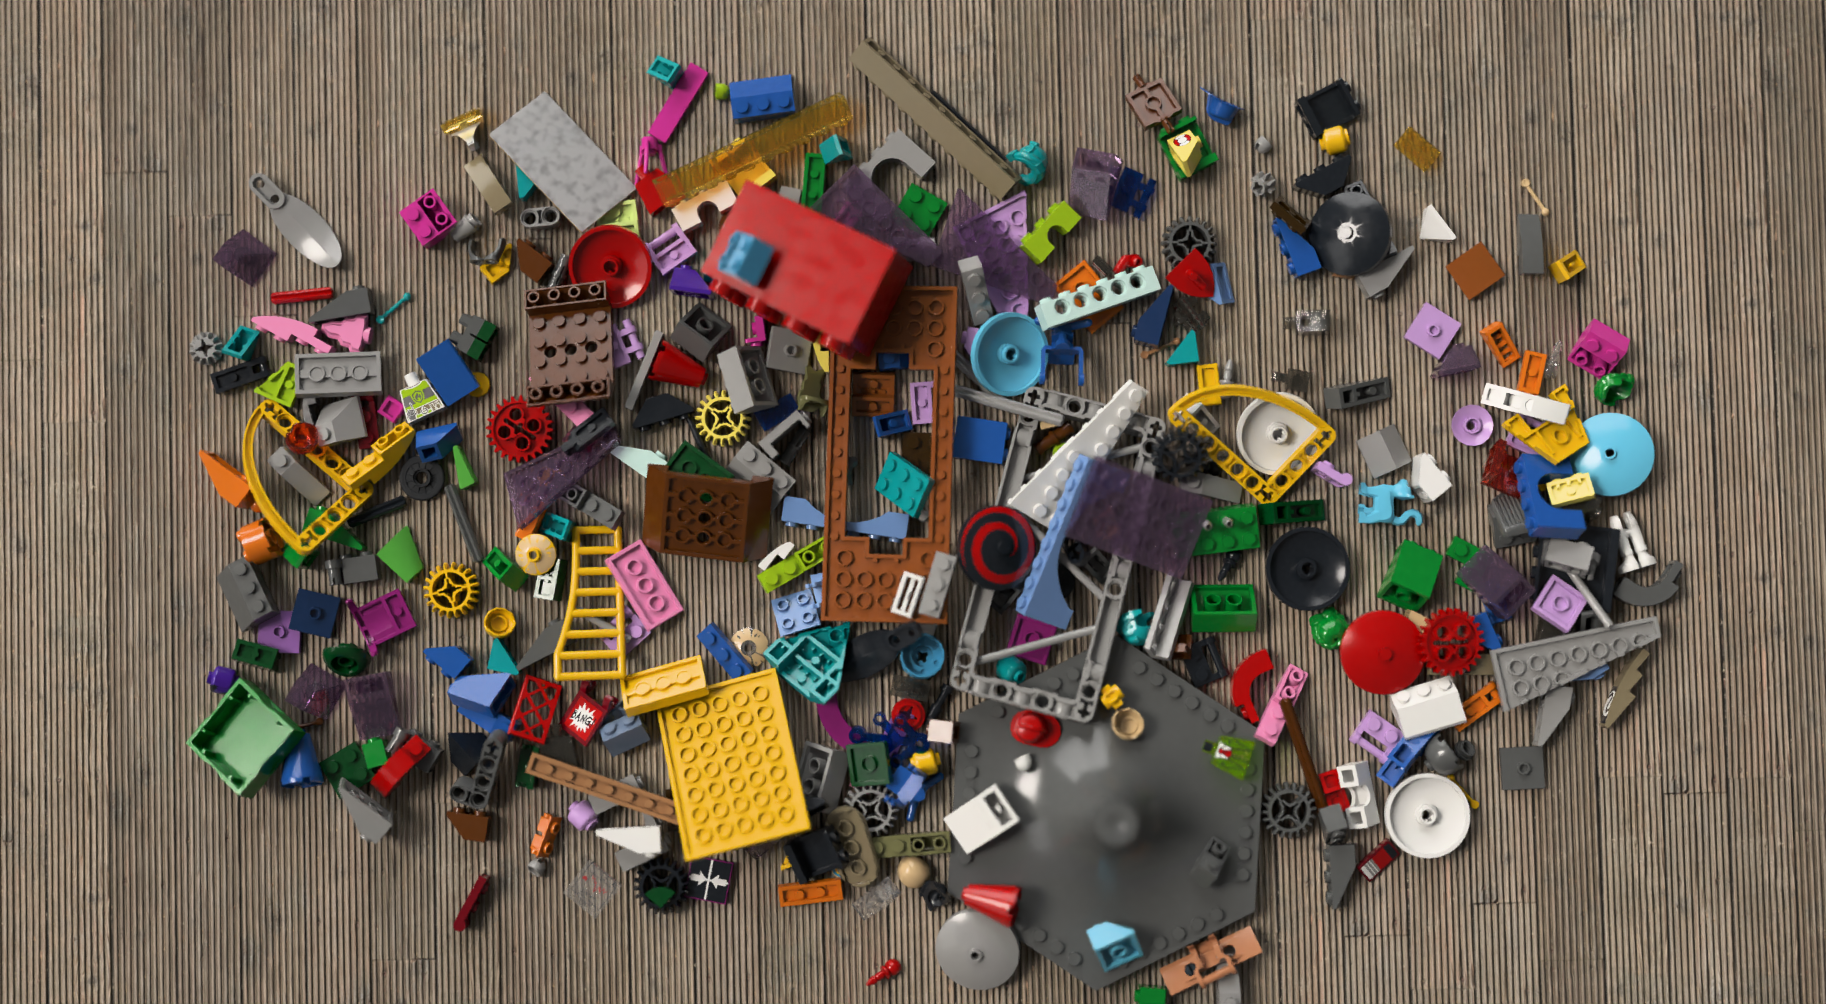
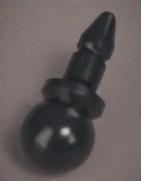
M1240 550L1226 552V558L1223 559L1224 565L1218 575L1219 582L1226 578L1231 568H1236L1237 563L1241 561L1242 552Z

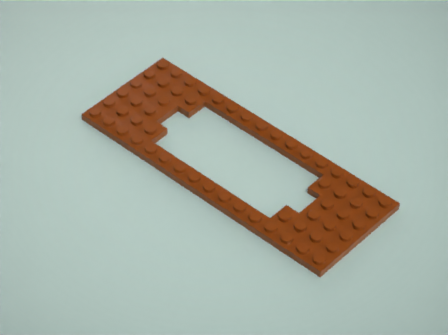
M904 286L869 357L856 352L852 361H849L830 351L821 621L886 623L916 621L923 624H948L949 589L940 619L918 613L936 551L950 555L958 316L957 286ZM877 354H909L910 371H934L930 477L935 482L930 492L928 538H903V555L870 554L871 537L846 536L852 370H877ZM904 571L925 578L912 619L891 612ZM910 577L907 579L897 608L898 610H901L911 581ZM916 580L915 585L913 587L905 611L907 613L909 611L919 580Z

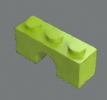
M1064 200L1058 204L1056 202L1053 203L1047 210L1049 214L1045 218L1041 217L1034 224L1035 230L1032 233H1026L1020 240L1022 244L1018 249L1035 265L1042 263L1055 248L1048 240V230L1055 229L1063 236L1069 233L1082 218Z

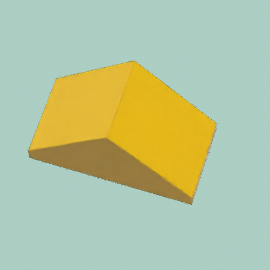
M1576 250L1548 266L1558 284L1570 279L1587 267Z

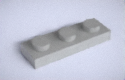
M936 551L918 613L940 619L957 557Z

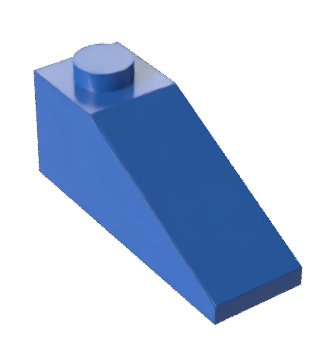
M459 707L457 712L489 733L496 729L505 731L508 735V743L513 741L515 736L507 733L512 717L499 711L494 719ZM516 720L513 730L518 731L522 723Z

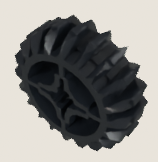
M1178 425L1175 432H1173L1172 427L1169 428V434L1162 431L1163 439L1160 437L1155 438L1157 444L1152 445L1154 452H1151V458H1154L1152 464L1157 466V473L1162 472L1163 478L1170 475L1169 479L1171 482L1177 477L1178 482L1181 483L1182 477H1186V480L1190 481L1191 474L1194 477L1198 476L1196 470H1204L1201 464H1207V459L1204 458L1208 456V451L1204 450L1207 448V444L1202 442V436H1197L1196 430L1190 433L1189 427H1186L1182 431L1181 426ZM1179 440V442L1174 446L1168 445L1173 441ZM1187 441L1192 443L1197 449L1196 455L1186 449ZM1182 450L1183 456L1181 455V457H1178L1177 459L1176 452L1178 453ZM1162 454H1166L1167 457L1173 459L1172 467L1164 462ZM1184 463H1191L1184 468H1180Z
M658 857L657 864L653 859H650L649 864L651 867L644 863L642 867L645 872L638 870L637 874L641 878H634V882L640 885L634 886L633 890H640L641 892L635 896L636 899L643 897L640 905L643 906L647 902L649 904L646 908L647 911L652 906L655 907L654 914L659 912V907L645 895L647 893L645 883L648 875L651 877L653 888L659 885L658 881L662 883L668 879L670 880L666 883L665 887L671 888V882L675 878L678 880L679 890L677 896L673 894L669 898L671 901L666 902L662 906L663 915L667 913V907L671 913L674 912V904L680 908L682 904L679 899L685 902L687 897L683 893H690L689 889L684 888V886L691 884L690 881H684V878L688 877L689 874L680 873L684 866L682 865L677 869L675 867L678 864L677 860L670 865L669 857L666 858L665 863L662 862V857ZM666 869L672 873L667 877H662L653 870Z

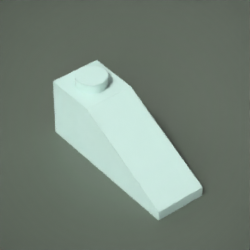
M605 443L602 446L645 478H647L648 463L666 465L668 463L666 461L668 457L658 450L654 453L651 450Z

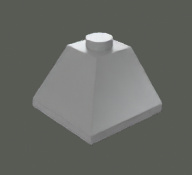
M359 396L323 406L315 425L319 447L336 446L368 437Z

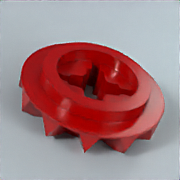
M905 698L894 705L891 718L899 730L912 732L923 724L925 711L917 700ZM912 706L911 714L914 715V717H916L917 719L909 718L908 721H906V723L904 724L905 716L902 715L900 711L907 712L908 709H910V707Z

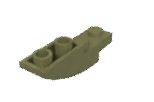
M949 831L911 832L871 837L878 858L951 852Z

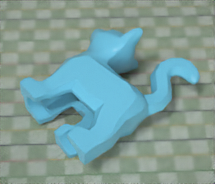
M1401 479L1394 485L1381 484L1373 487H1367L1364 482L1359 484L1358 494L1373 498V507L1369 508L1364 504H1358V523L1374 524L1381 522L1399 526L1404 525L1411 517H1414L1416 525H1422L1423 516L1418 510H1407L1401 517L1394 515V498L1403 501L1414 498V495H1411V487L1407 480Z

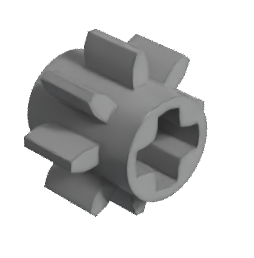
M1260 171L1250 179L1253 182L1250 189H1252L1256 196L1263 195L1266 198L1276 190L1274 187L1276 179L1270 172L1264 174L1263 171Z

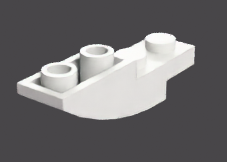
M1486 383L1481 399L1482 404L1562 425L1566 424L1571 407L1570 404Z

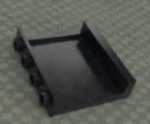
M1585 525L1586 529L1579 538L1569 539V541L1588 543L1590 547H1594V552L1601 555L1600 563L1596 566L1594 579L1587 580L1588 573L1585 579H1581L1605 613H1610L1621 529ZM1538 537L1537 545L1533 546L1532 557H1535L1536 560L1535 566H1531L1530 578H1533L1532 587L1529 586L1527 599H1531V604H1534L1553 574L1579 591L1566 572L1544 567L1551 538ZM1587 602V603L1585 604V606L1583 607L1582 610H1593V609L1591 608V606H1590V605L1588 604V602Z

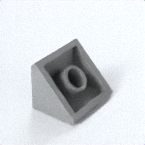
M1394 423L1356 441L1373 479L1412 461Z

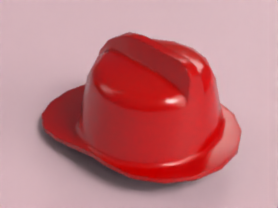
M1030 710L1018 712L1010 723L1012 736L1018 742L1027 745L1047 748L1054 745L1061 735L1059 722L1053 716Z

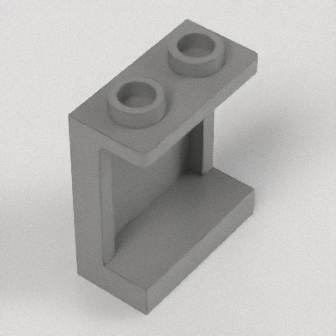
M796 410L759 442L760 446L776 461L781 455L773 446L800 423L810 431L812 429L810 426L812 423L811 419L804 411L799 413Z

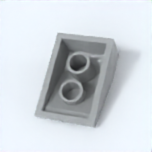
M342 777L338 791L358 831L361 833L360 836L368 843L372 841L377 844L393 825V813Z

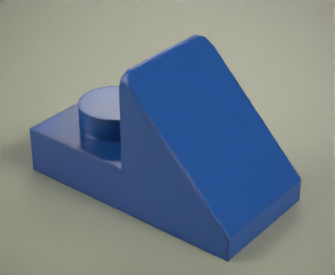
M907 409L872 417L878 438H885L913 429Z

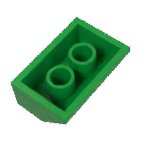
M1253 584L1194 585L1190 596L1192 632H1255L1257 608Z

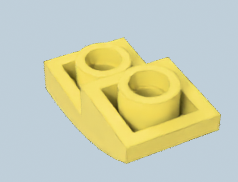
M819 334L816 342L813 343L814 350L822 369L826 374H830L829 351L821 350L825 346L819 344L822 337Z

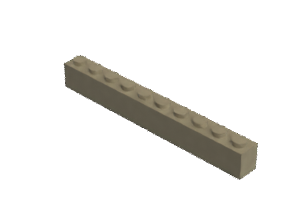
M871 37L860 43L849 58L853 63V67L863 72L868 77V81L878 86L886 98L893 100L901 112L908 114L916 126L923 128L928 133L930 139L938 142L948 155L953 156L959 161V165L973 174L974 179L978 183L987 187L993 197L999 200L1006 197L1022 177Z

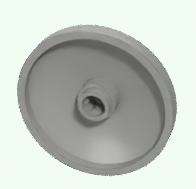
M969 908L956 912L944 922L936 939V956L942 970L954 982L969 989L987 990L1000 986L1012 976L1020 958V942L1013 927H1005Z

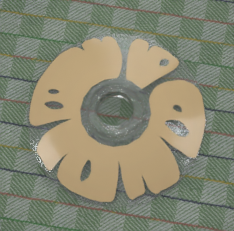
M752 627L741 628L730 638V642L753 668L764 663L766 658L763 656V652L769 647V640L762 631ZM750 644L752 651H745V645Z

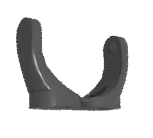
M500 238L497 249L485 258L476 256V241L474 239L469 240L468 252L470 263L474 265L498 264L506 246L505 238Z

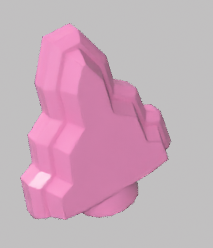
M368 314L346 317L342 321H329L321 326V332L329 338L337 339L340 345L349 348L350 352H363L365 344L370 345L373 339V328L368 327Z

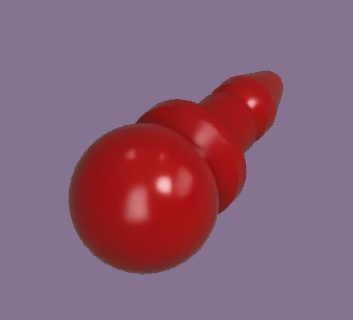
M889 959L885 966L882 965L880 967L881 971L870 977L866 985H875L884 978L889 979L891 976L899 974L901 971L900 962L896 959Z

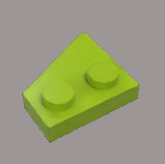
M289 361L280 367L278 372L269 376L268 380L260 387L257 386L253 392L293 408L297 399L295 395V364Z

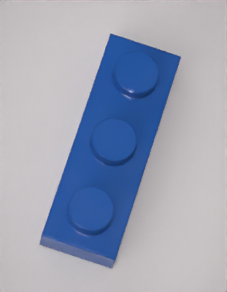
M714 622L696 636L732 679L748 675L754 670Z

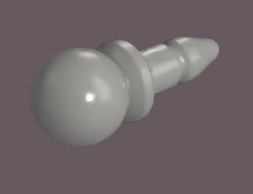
M1229 359L1225 366L1224 380H1220V385L1234 384V382L1230 381L1233 371L1232 359ZM1220 396L1221 399H1225V400L1232 397V396Z

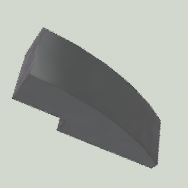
M1517 214V256H1519V275L1540 276L1544 274L1543 241L1539 214Z

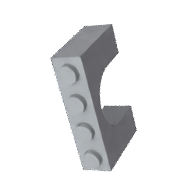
M900 129L896 132L892 131L886 137V143L883 147L880 148L878 146L872 152V159L868 163L863 162L857 169L859 173L854 178H848L843 184V194L879 227L894 212V208L874 190L872 178L875 171L885 163L896 162L907 167L916 177L923 181L936 166V162Z
M636 773L619 780L622 783L640 789L645 787L642 777L640 775L637 776ZM592 795L587 796L596 815L618 805ZM642 813L645 819V826L663 825L662 819ZM663 830V851L658 852V856L671 849L670 844H672L669 834L667 832L664 833ZM625 847L614 853L623 872L654 858L645 857V853L639 854Z

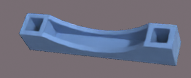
M785 496L781 521L786 522L785 526L798 528V524H804L806 529L818 531L819 527L824 528L825 515L815 509L806 499ZM888 511L880 517L869 521L847 522V535L860 537V533L868 534V537H871V539L880 540L881 536L889 537V542L901 543V539L906 538L909 514Z

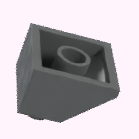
M698 302L678 321L670 338L704 362L715 351L732 328V325L701 302Z

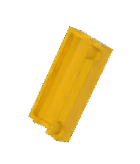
M701 655L629 674L624 679H620L624 710L627 716L632 717L709 695V688L705 677L706 672Z

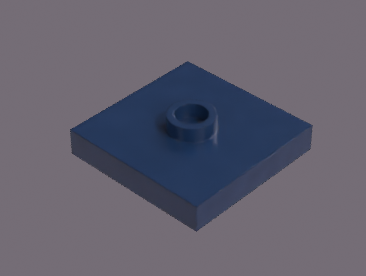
M299 588L288 629L331 638L341 598Z

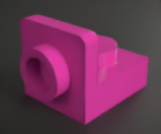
M755 316V322L751 324L753 335L757 334V337L745 339L746 345L763 347V343L768 342L765 319Z

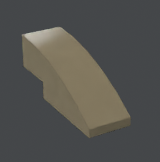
M481 154L464 165L472 181L497 216L515 205Z

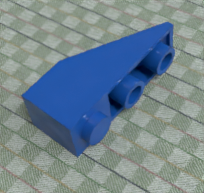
M1275 218L1272 221L1273 225L1271 227L1275 237L1278 236L1281 242L1279 244L1281 254L1283 256L1286 255L1288 260L1286 265L1289 274L1297 279L1322 268L1315 249L1299 234L1290 230L1283 220Z

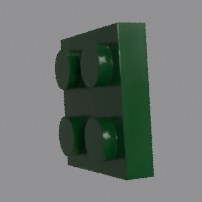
M354 741L319 763L340 799L342 797L338 789L342 777L357 788H360L370 782L376 774L374 770H368L364 753L357 741Z
M888 741L851 743L846 745L851 787L893 783Z

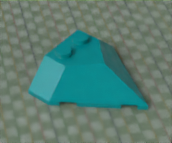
M844 622L843 625L832 628L828 626L799 633L798 636L787 639L785 637L776 639L763 652V656L773 668H776L778 675L810 702L825 705L839 691L851 622Z

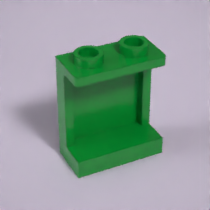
M1188 115L1178 120L1179 124L1174 126L1175 130L1172 133L1170 131L1167 134L1166 130L1162 128L1157 136V140L1179 182L1185 180L1187 176L1173 159L1167 140L1188 130L1194 136L1200 138L1202 158L1192 175L1216 164L1219 160L1216 153H1212L1196 122V116L1190 118Z

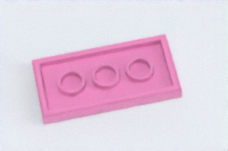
M641 539L604 560L647 632L684 611Z

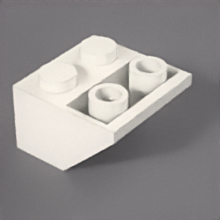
M1426 453L1413 457L1410 485L1411 489L1423 503L1434 501L1452 486L1449 482L1451 480L1449 475L1444 470L1440 471L1436 466V460L1430 454L1426 455Z

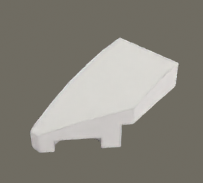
M787 542L768 554L758 567L764 571L767 570L778 555L786 559L795 545Z

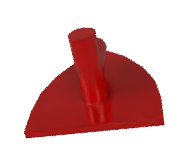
M1194 248L1165 278L1179 291L1190 296L1213 297L1214 279L1212 270L1203 255Z

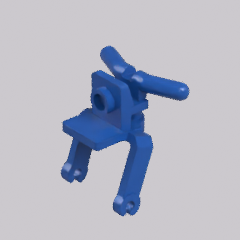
M1038 317L1034 319L1035 324L1041 326ZM1091 319L1070 322L1052 329L1054 331L1051 332V346L1045 345L1041 349L1039 384L1045 385L1046 353H1048V364L1073 365L1075 354H1077L1078 386L1084 385V351L1081 347L1073 346V333L1071 331L1090 327L1093 323Z
M910 763L907 767L908 769L899 765L892 775L893 783L886 784V787L898 795L899 798L894 799L887 795L884 800L891 806L904 809L910 802L906 819L912 822L915 818L919 801L925 798V793L929 788L943 780L944 775L939 772L925 781L927 774Z

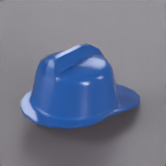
M1200 87L1208 93L1206 111L1212 120L1229 125L1239 109L1245 110L1225 102L1213 93Z

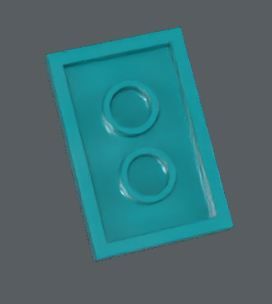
M890 451L874 489L911 517L919 518L935 480L898 453Z

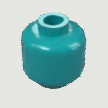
M1010 656L997 662L996 674L1001 680L1018 685L1025 680L1027 667L1017 657Z

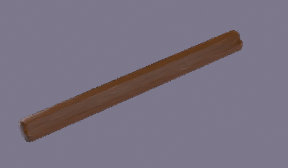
M1289 697L1283 698L1279 701V705L1312 798L1315 799L1316 811L1319 813V809L1328 807L1292 701Z

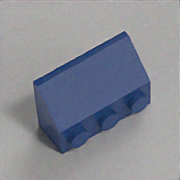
M791 74L729 83L732 114L735 124L796 116Z

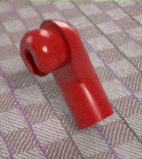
M1138 254L1123 255L1112 272L1118 274L1125 271L1126 268L1141 266L1143 260Z

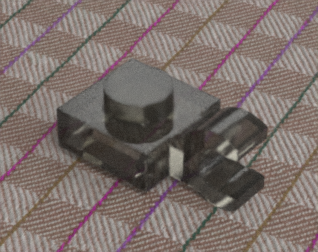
M1289 368L1288 374L1272 373L1271 381L1286 383L1285 390L1307 393L1310 372Z

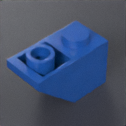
M457 422L416 431V449L422 463L444 458L453 450L454 446L463 441Z
M1486 612L1472 615L1475 617L1472 623H1480L1477 630L1483 631L1479 638L1485 639L1484 642L1479 643V646L1488 650L1502 648L1503 641L1500 635L1496 634L1493 629L1495 623L1490 614L1487 615Z
M460 646L425 648L423 650L427 655L425 659L432 665L437 664L442 668L441 673L449 679H456L457 676H461L475 660Z

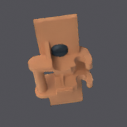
M1249 925L1220 940H1217L1214 933L1207 935V940L1197 945L1193 943L1187 945L1191 954L1159 969L1170 995L1174 996L1197 984H1200L1201 988L1205 989L1207 988L1206 985L1231 973L1233 975L1236 974V965L1263 953L1251 926ZM1233 946L1236 950L1235 955L1232 957L1224 955L1225 948ZM1227 961L1228 966L1202 977V972Z

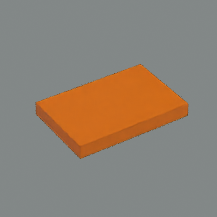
M1083 260L1056 282L1052 288L1057 294L1068 290L1073 293L1082 285L1089 284V287L1096 285V281L1100 280V278L1088 263ZM1094 292V298L1100 301V295ZM1075 299V304L1078 307H1082L1081 301ZM1119 305L1079 320H1092V325L1086 327L1092 335L1124 307Z

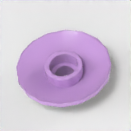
M1467 405L1461 407L1454 414L1451 428L1453 435L1459 442L1467 446H1476L1483 444L1489 439L1493 432V421L1491 415L1483 407ZM1469 422L1473 423L1474 428L1472 430L1468 429L1467 424Z

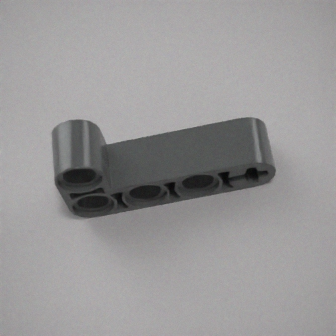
M496 729L491 732L484 743L475 779L461 776L457 778L449 790L450 798L453 801L475 809L486 807L494 794L507 747L508 735L505 731Z

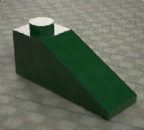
M1323 499L1258 504L1259 525L1325 520Z

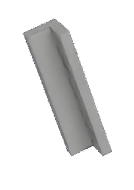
M1167 572L1144 649L1151 658L1171 661L1194 587L1192 581L1178 579L1174 572Z

